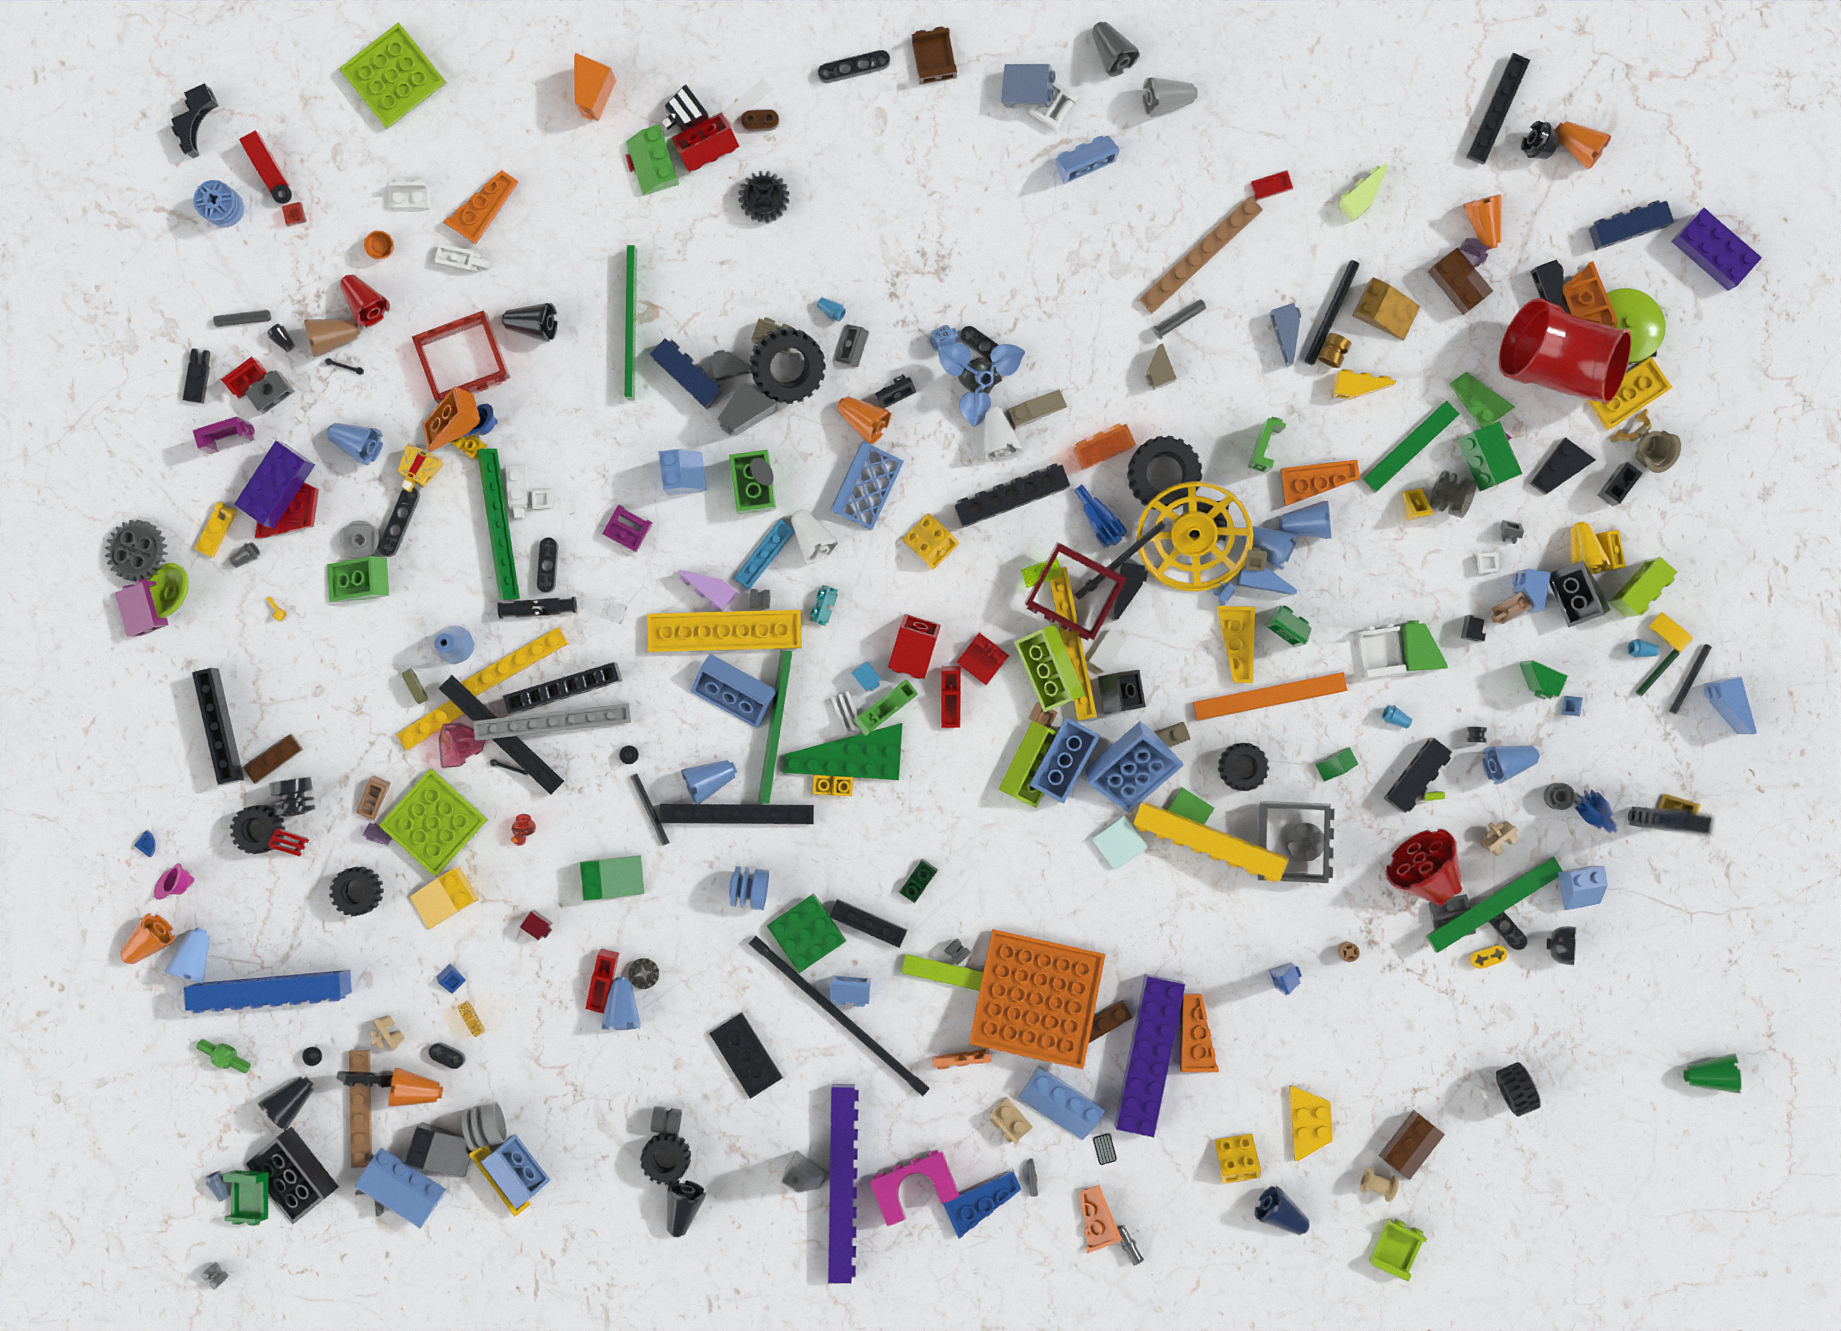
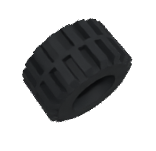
M1236 743L1227 747L1225 752H1222V757L1218 761V772L1221 774L1220 778L1230 788L1238 791H1250L1258 788L1259 785L1264 783L1263 780L1267 779V770H1269L1267 762L1269 761L1265 757L1264 751H1261L1258 746L1250 743ZM1239 756H1248L1253 761L1254 769L1248 778H1239L1233 771V763Z
M266 805L245 807L236 813L237 817L232 819L234 824L230 825V829H233V833H230V836L235 838L232 842L234 845H239L237 847L239 850H245L244 852L248 854H260L271 851L273 848H270L267 844L276 828L285 830V826L281 824L284 822L283 818H279V815H273L274 808L267 807ZM255 818L262 820L266 827L265 835L260 841L255 840L250 834V825Z
M363 866L352 867L337 874L338 877L332 880L334 884L330 885L329 890H332V893L329 895L330 898L333 897L334 899L331 903L333 906L337 905L336 910L339 912L343 911L344 915L360 916L373 911L379 905L378 902L382 901L383 898L380 896L381 893H384V888L381 889L380 886L383 885V882L378 880L380 876L373 874L374 870L366 869ZM353 880L360 881L365 887V897L359 903L353 901L348 894L349 884Z
M1516 1062L1496 1071V1080L1501 1094L1509 1109L1517 1117L1541 1107L1537 1088L1527 1069L1521 1063Z
M659 1133L657 1136L654 1135L643 1148L642 1155L640 1156V1161H642L641 1169L645 1170V1176H650V1181L656 1180V1184L661 1185L663 1182L665 1185H669L670 1182L675 1183L679 1178L681 1179L687 1171L691 1162L690 1146L685 1143L683 1137H678L679 1134ZM661 1148L672 1150L677 1158L676 1165L671 1168L660 1166L655 1158L656 1151Z

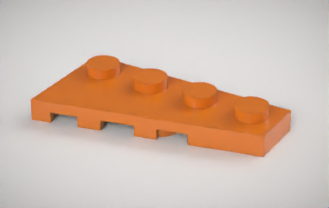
M501 170L483 186V189L471 196L466 204L460 206L443 223L474 244H477L519 182Z

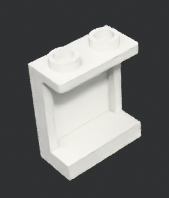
M1394 624L1382 625V629L1375 630V626L1365 627L1363 632L1358 633L1364 678L1407 672L1406 665L1402 663L1398 635L1400 626L1394 627Z

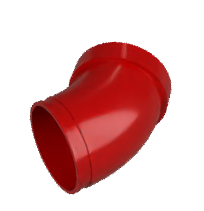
M1536 298L1526 303L1509 324L1499 351V369L1503 376L1522 384L1533 383L1567 395L1609 404L1617 395L1628 367L1632 345L1631 332L1629 329H1620L1615 326L1564 312L1563 308L1542 298Z

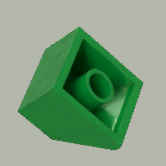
M1533 660L1521 661L1520 668L1528 688L1535 693L1534 696L1543 700L1560 696L1567 680V675Z

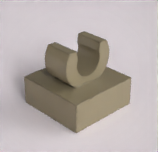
M1257 547L1247 550L1244 569L1264 571L1267 551H1260V548Z

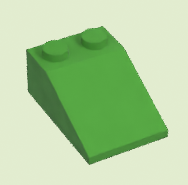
M368 556L327 564L329 602L389 596L387 558Z

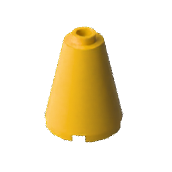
M1585 521L1577 522L1571 528L1570 565L1583 560L1591 574L1601 572L1600 568L1605 567L1606 570L1610 568V561L1591 525L1586 524Z

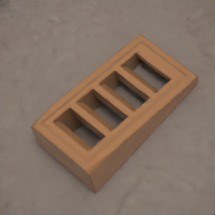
M372 776L368 780L356 813L375 820L389 789L390 782ZM372 791L374 793L379 794V797L371 794L370 792ZM367 799L375 801L376 804L367 801ZM364 806L374 809L373 812L365 809Z

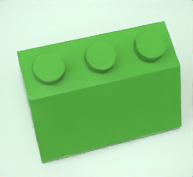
M660 124L643 129L626 141L643 196L679 185Z

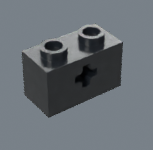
M1629 462L1622 463L1617 467L1597 496L1611 506L1618 505L1643 473Z

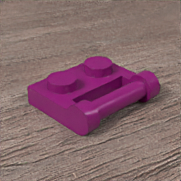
M619 504L602 534L637 552L653 522L632 514ZM622 516L641 526V531L638 532L617 521L618 518Z

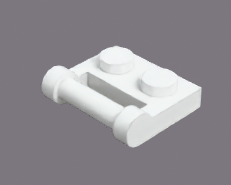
M1054 82L1052 83L1054 98L1053 101H1050V107H1045L1044 104H1034L1029 113L1049 125L1053 130L1058 131L1064 117L1072 105L1078 101V97ZM1062 97L1066 98L1067 100L1055 119H1052L1050 115Z

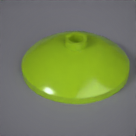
M176 563L161 565L162 569H155L157 575L151 574V579H148V581H156L157 583L150 590L158 618H165L176 612L183 604L188 593L189 580L187 572Z

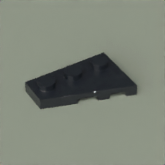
M1565 437L1529 484L1546 495L1596 459Z

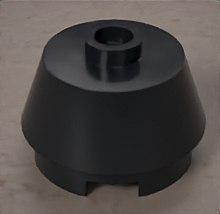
M1536 121L1529 127L1532 130L1528 137H1523L1521 150L1525 152L1528 158L1548 159L1556 151L1560 135L1549 122Z

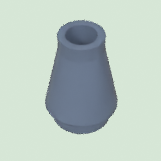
M216 1171L205 1178L207 1181L205 1184L215 1195L218 1202L229 1197L226 1182H223L221 1171Z

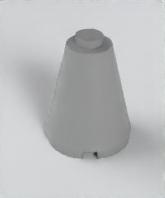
M1150 77L1144 81L1143 89H1146V95H1142L1146 114H1151L1149 117H1155L1193 103L1197 98L1198 92L1192 83Z

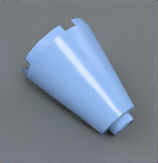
M196 928L195 931L190 930L166 967L165 973L203 983L210 938L209 935H206V930Z

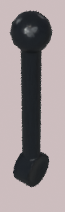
M331 358L325 359L326 365L332 364L354 371L358 375L364 374V369L361 367L354 368L332 361Z
M496 759L490 761L491 766H499L528 775L525 770L499 763Z

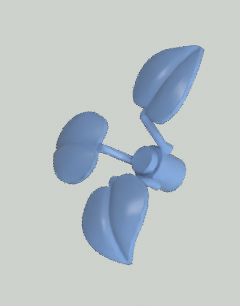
M952 343L940 348V363L947 373L959 376L963 373L964 368L975 374V380L980 384L975 393H965L959 402L962 415L972 426H977L983 421L985 413L991 406L989 395L985 392L979 393V391L993 383L994 367L996 372L1003 376L1012 375L1018 369L1025 354V351L1020 347L1011 344L996 346L990 353V359L993 364L990 366L989 371L985 369L976 371L967 365L971 361V352L964 344Z

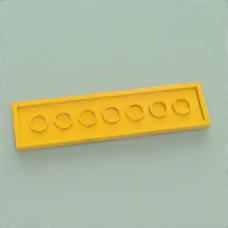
M801 610L647 614L648 652L802 648Z

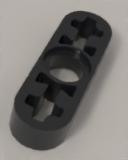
M973 326L964 327L961 331L962 342L993 363L989 354L993 347L998 346V344ZM970 331H972L973 337L976 339L978 338V336L981 337L977 341L976 346L973 345L975 343V340H973L972 338H969L968 340L966 339L965 332L969 333ZM986 341L990 344V349L982 351L979 348V344Z
M550 537L542 539L539 547L537 587L544 593L552 592L556 586L558 543ZM548 541L554 545V548H550V555H554L553 558L549 556L543 557V554H548V549L544 548ZM546 560H551L553 563V567L549 571L544 570L542 566ZM542 573L552 574V577L548 576V582L551 583V586H548L546 590L541 585L542 582L546 581V576H542Z
M1505 912L1497 915L1501 918L1496 919L1494 917L1488 921L1511 948L1522 950L1527 946V937ZM1503 921H1507L1510 926L1506 932L1500 930V923ZM1513 933L1515 937H1521V944H1514L1515 939L1512 936H1508L1507 938V935Z

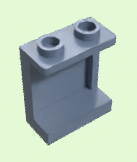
M1005 64L1001 102L1005 108H1013V104H1044L1045 107H1050V101H1053L1054 98L1052 83L1055 82V71H1053L1050 64Z

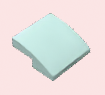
M1126 815L1093 837V841L1114 870L1148 847Z

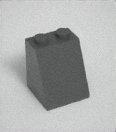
M743 381L717 420L724 432L729 435L732 433L739 435L775 413L778 407L773 400Z

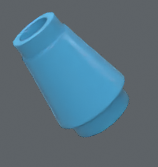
M821 297L817 303V307L832 321L840 322L846 313V309L842 304L825 299L824 297Z
M1640 639L1631 640L1628 645V653L1634 658L1657 657L1660 651L1658 645Z
M1388 705L1382 713V719L1386 723L1406 729L1412 723V719L1395 705Z

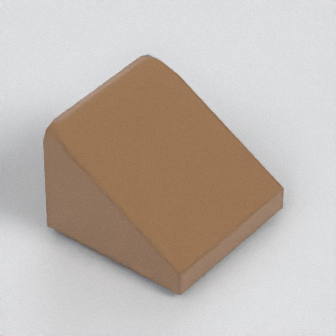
M1037 702L1029 719L1050 728L1058 712L1053 709L1043 712L1040 703Z

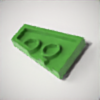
M1465 372L1449 384L1481 428L1494 423L1515 408V406L1468 372Z

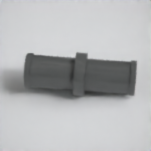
M1121 1225L1117 1228L1122 1238L1120 1242L1123 1246L1121 1248L1127 1252L1133 1266L1138 1265L1144 1258L1136 1247L1135 1239L1132 1240L1125 1225Z

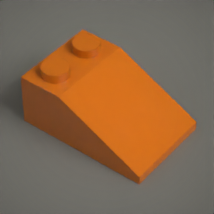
M454 386L422 423L429 451H433L468 434L478 425L480 418L474 394Z

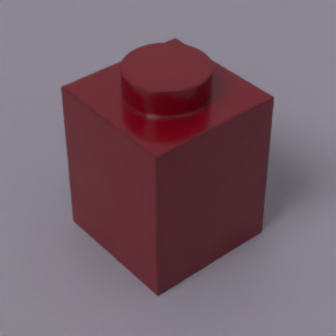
M532 910L520 928L535 939L540 940L543 937L545 939L552 931L550 927L553 923L536 910Z

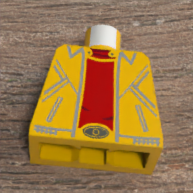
M408 443L398 468L400 476L405 478L400 487L407 492H411L415 484L425 488L442 468L443 462L440 458Z

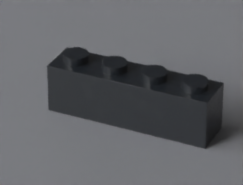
M1429 738L1383 799L1402 813L1410 812L1415 807V800L1418 796H1423L1427 791L1428 787L1426 786L1428 783L1438 777V770L1441 766H1445L1450 761L1452 751L1437 739Z

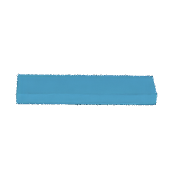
M780 518L734 579L750 590L795 533L794 528Z

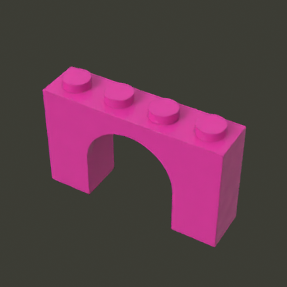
M932 1151L923 1160L918 1157L909 1161L910 1165L906 1167L899 1165L892 1168V1173L885 1175L882 1172L873 1176L874 1180L870 1181L887 1227L907 1219L899 1199V1187L902 1181L911 1174L922 1173L928 1176L934 1184L941 1204L961 1197L944 1152Z

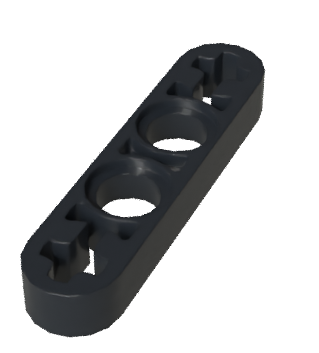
M878 50L825 63L819 67L818 77L823 83H831L884 70L890 65V56L888 52ZM879 56H882L883 59H885L883 64H881V62L878 61ZM870 58H873V62H874V66H873V67H872V62H871V59H870ZM866 60L869 63L868 67L865 69L859 68V61ZM847 64L850 66V71L848 73L840 72L841 65ZM834 67H836L837 74H838V75H836V76H835V72H833V71H834ZM825 69H827L828 72H831L829 73V77L821 75L824 73Z
M414 487L412 493L415 497L410 498L409 501L408 496H406L407 491L402 490L379 543V551L384 556L392 557L398 552L420 499V492ZM403 501H404V502H407V501H408V503H409V504H412V505H411V507H409V506L406 505V504H402V502H403ZM407 508L408 515L405 518H400L398 515L399 509ZM394 525H398L401 529L400 533L396 536L391 533V528ZM388 536H389V537H391V538H393V539H397V541H396V542L392 541L391 544H390V541H391V540H389V539H387V538H388ZM390 544L393 549L386 553L384 546Z

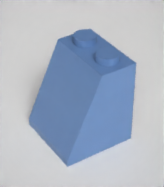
M682 449L659 451L663 490L668 495L707 491L702 452Z

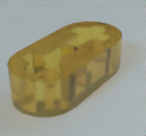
M468 1001L458 1005V1010L473 1036L478 1037L485 1033V1028L472 1005Z

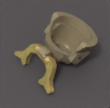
M1644 409L1640 415L1635 417L1637 422H1643L1641 427L1630 434H1625L1620 429L1615 435L1610 436L1611 442H1633L1639 438L1635 458L1645 468L1648 467L1650 471L1661 473L1671 468L1677 461L1681 452V441L1677 435L1669 434L1664 430L1649 433L1648 430L1652 428V424L1648 418V410Z

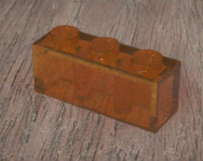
M1116 424L1110 428L1111 431L1105 434L1101 431L1093 435L1094 439L1088 442L1084 439L1076 443L1073 452L1082 471L1135 447L1136 443L1127 424Z

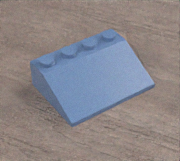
M1139 721L1085 770L1087 781L1091 786L1129 813L1184 764L1154 731Z

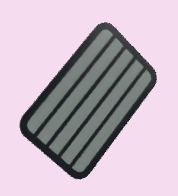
M1107 1133L1093 1138L1099 1164L1104 1165L1115 1162L1117 1157L1111 1135Z

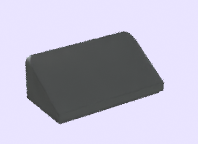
M847 324L836 361L858 367L869 331L863 327Z

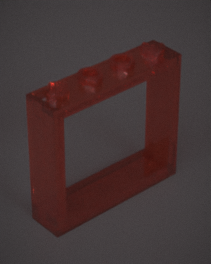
M484 310L412 336L434 400L437 403H440L451 389L439 392L423 346L483 324L499 371L457 387L469 393L476 390L481 392L487 390L490 385H501L506 379L511 378L490 319Z

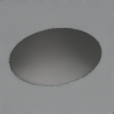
M760 458L753 459L750 468L754 478L762 485H771L774 480V474L769 464Z

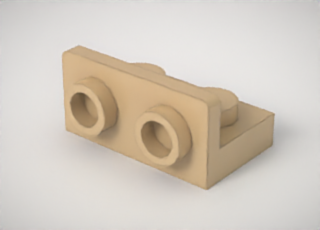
M1008 1097L990 1111V1116L992 1117L990 1121L996 1128L1001 1127L1004 1131L1003 1136L1009 1143L1013 1141L1016 1145L1019 1142L1018 1140L1033 1128Z

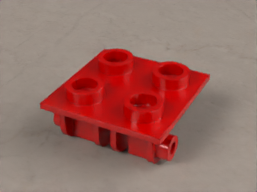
M979 632L956 663L987 686L1010 655Z

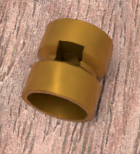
M1329 333L1325 341L1326 347L1321 349L1317 358L1330 367L1340 368L1345 359L1343 354H1347L1352 343L1339 334Z

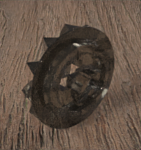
M640 958L630 966L628 972L629 980L639 989L651 988L659 979V969L656 963L649 958ZM642 965L645 971H652L647 975L646 981L643 976H636L642 972Z

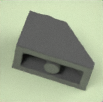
M715 351L714 355L710 356L716 381L751 373L750 364L728 351Z

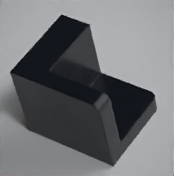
M1473 615L1465 616L1461 639L1476 642L1485 641L1486 634L1482 633L1484 619L1475 618Z

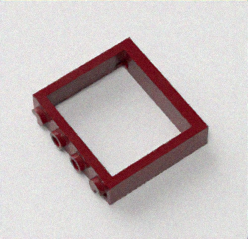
M1056 542L1024 603L1028 606L1027 609L1037 614L1039 611L1044 614L1046 620L1052 623L1056 620L1062 623L1061 627L1071 632L1073 629L1079 632V637L1087 641L1089 638L1094 640L1127 578ZM1059 552L1115 581L1090 630L1033 601Z

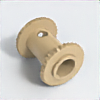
M1370 1166L1365 1169L1360 1181V1191L1365 1194L1371 1189L1384 1194L1386 1202H1391L1395 1198L1399 1186L1397 1176H1392L1388 1180L1374 1175V1170Z

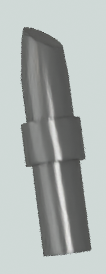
M1030 1158L1027 1162V1178L1030 1196L1036 1197L1038 1196L1037 1174L1033 1158Z

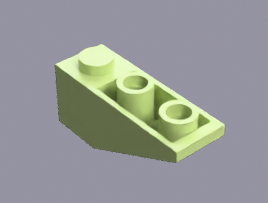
M1386 163L1381 167L1377 165L1369 172L1371 176L1367 179L1363 177L1355 184L1357 188L1352 192L1350 190L1346 191L1340 197L1342 199L1339 203L1340 208L1353 222L1372 205L1388 167Z

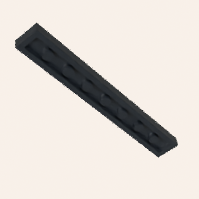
M453 675L438 688L472 721L497 719ZM512 736L492 739L550 795L564 782L519 737Z
M660 804V823L814 824V805Z

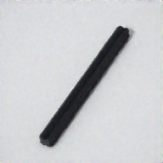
M1351 260L1346 268L1304 360L1308 365L1313 366L1317 360L1360 266L1357 261Z

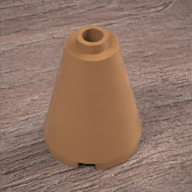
M304 320L313 357L321 356L358 339L357 335L360 334L359 326L357 323L354 324L353 320Z

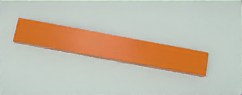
M1344 672L1195 701L1193 702L1196 721L1348 690Z

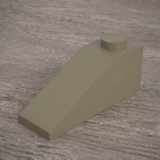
M1059 389L1011 407L1007 413L1016 430L1067 408V405Z

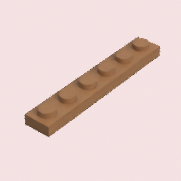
M350 1050L349 1071L371 1072L370 1050ZM355 1083V1086H349L351 1168L367 1167L372 1160L371 1087Z

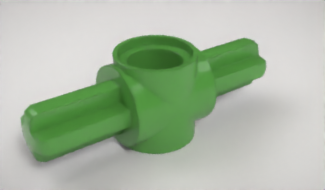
M201 1039L197 1044L196 1048L211 1056V1063L219 1068L227 1069L231 1066L242 1073H247L251 1067V1063L238 1057L236 1049L230 1045L221 1043L216 1046L205 1039Z

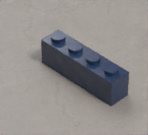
M1659 200L1647 204L1648 207L1642 209L1641 206L1629 210L1630 213L1624 215L1623 212L1611 216L1612 219L1606 221L1605 218L1595 221L1594 225L1588 229L1595 250L1597 251L1668 227L1674 223L1668 202L1660 203Z
M664 338L649 355L707 410L722 394L719 389L721 385L715 379L710 381L706 377L708 373L700 365L698 367L693 365L692 362L694 360L686 352L682 354L678 350L680 347L673 340L669 342Z

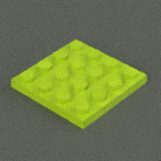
M399 22L339 68L386 129L393 126L447 83Z
M430 768L379 826L434 877H437L489 819L433 768Z

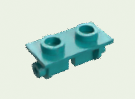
M823 585L818 590V600L810 612V621L823 626L829 622L833 610L826 607L827 605L834 607L838 596L837 589Z

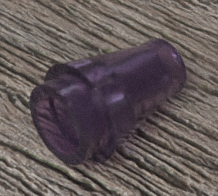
M369 822L362 835L366 837V840L386 846L392 840V837L378 824Z

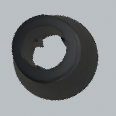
M279 323L267 331L269 339L286 352L291 351L296 346L285 327Z

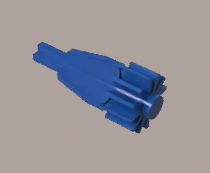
M1083 484L1077 487L1074 492L1084 504V513L1102 546L1105 548L1120 543L1123 540L1122 537L1125 536L1124 534L1127 533V529L1119 518L1116 519L1113 513L1098 498H1092Z
M1591 789L1589 794L1584 790V798L1578 794L1582 801L1575 800V803L1578 805L1575 809L1588 824L1599 829L1603 826L1608 833L1612 831L1616 833L1618 831L1616 828L1618 825L1611 818L1613 812L1610 804L1599 792L1596 793Z

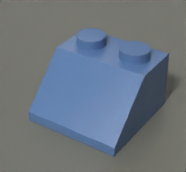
M1525 569L1514 574L1512 579L1513 591L1515 594L1523 591L1533 608L1527 610L1528 613L1544 611L1551 573Z
M1586 866L1558 872L1564 910L1601 903L1608 886L1605 866Z
M832 976L830 1001H834L835 1005H846L847 1002L854 1003L853 1006L865 1007V1004H869L871 979Z

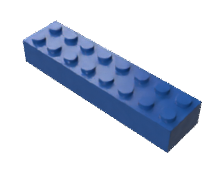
M350 970L212 981L183 987L185 1011L192 1010L193 1014L203 1013L211 1009L212 1012L224 1011V1009L228 1008L240 1010L243 1007L249 1006L251 1009L269 1004L270 1007H277L288 1002L289 1005H299L302 1002H307V1000H309V1004L320 1003L327 999L328 1002H335L346 998V995L352 993Z

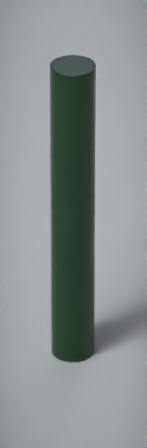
M1673 649L1636 690V694L1642 697L1680 653Z

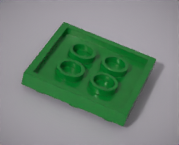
M814 893L767 925V928L798 973H801L847 941Z

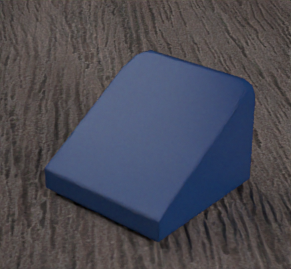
M451 964L437 976L438 983L452 994L466 981Z

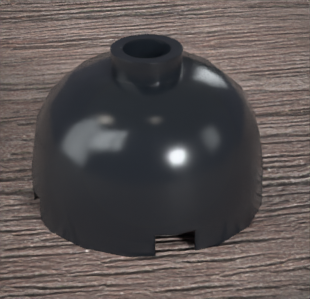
M1562 926L1556 928L1552 932L1551 938H1547L1546 950H1550L1552 958L1560 964L1574 965L1576 927Z

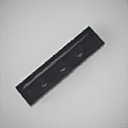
M840 899L836 900L830 914L832 919L900 948L908 930Z

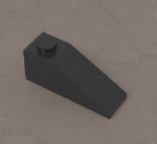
M1556 259L1535 267L1530 273L1540 298L1561 306L1564 270Z
M1124 562L1120 566L1119 574L1126 577L1127 580L1115 600L1114 621L1120 618L1143 585V582L1147 581L1148 571L1145 570V565Z

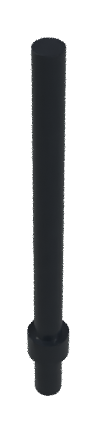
M1163 521L1159 522L1108 565L1107 568L1113 571L1116 570L1167 525ZM1099 573L1093 579L1090 578L1085 582V586L1075 593L1076 598L1080 600L1088 592H1093L1106 576Z

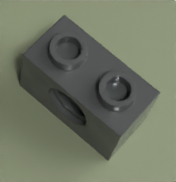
M275 370L265 374L264 379L260 382L251 384L245 394L255 408L265 414L295 391L283 374ZM271 386L272 392L266 395V389Z

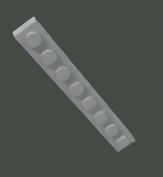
M629 703L479 720L473 721L475 741L631 723Z

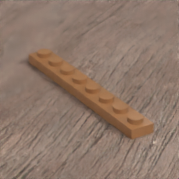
M1249 196L1139 299L1143 306L1153 314L1262 212L1263 209Z

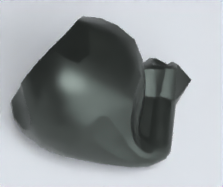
M981 357L975 358L967 364L976 371L981 369L990 370V364ZM964 368L961 375L957 376L960 383L971 392L975 393V390L980 386L975 380V374ZM994 372L993 383L981 389L979 393L985 392L989 394L993 387L1002 381L1000 374L997 375Z

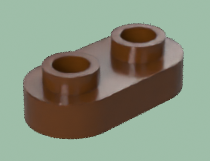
M771 109L748 110L743 113L741 123L748 131L774 130L779 125V116L777 112ZM768 116L773 117L772 121H767L766 118ZM749 117L754 118L752 122L747 121Z

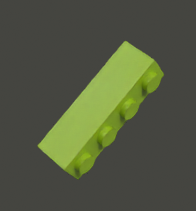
M1032 720L998 790L1037 808L1044 793L1030 786V783L1054 741L1057 732Z

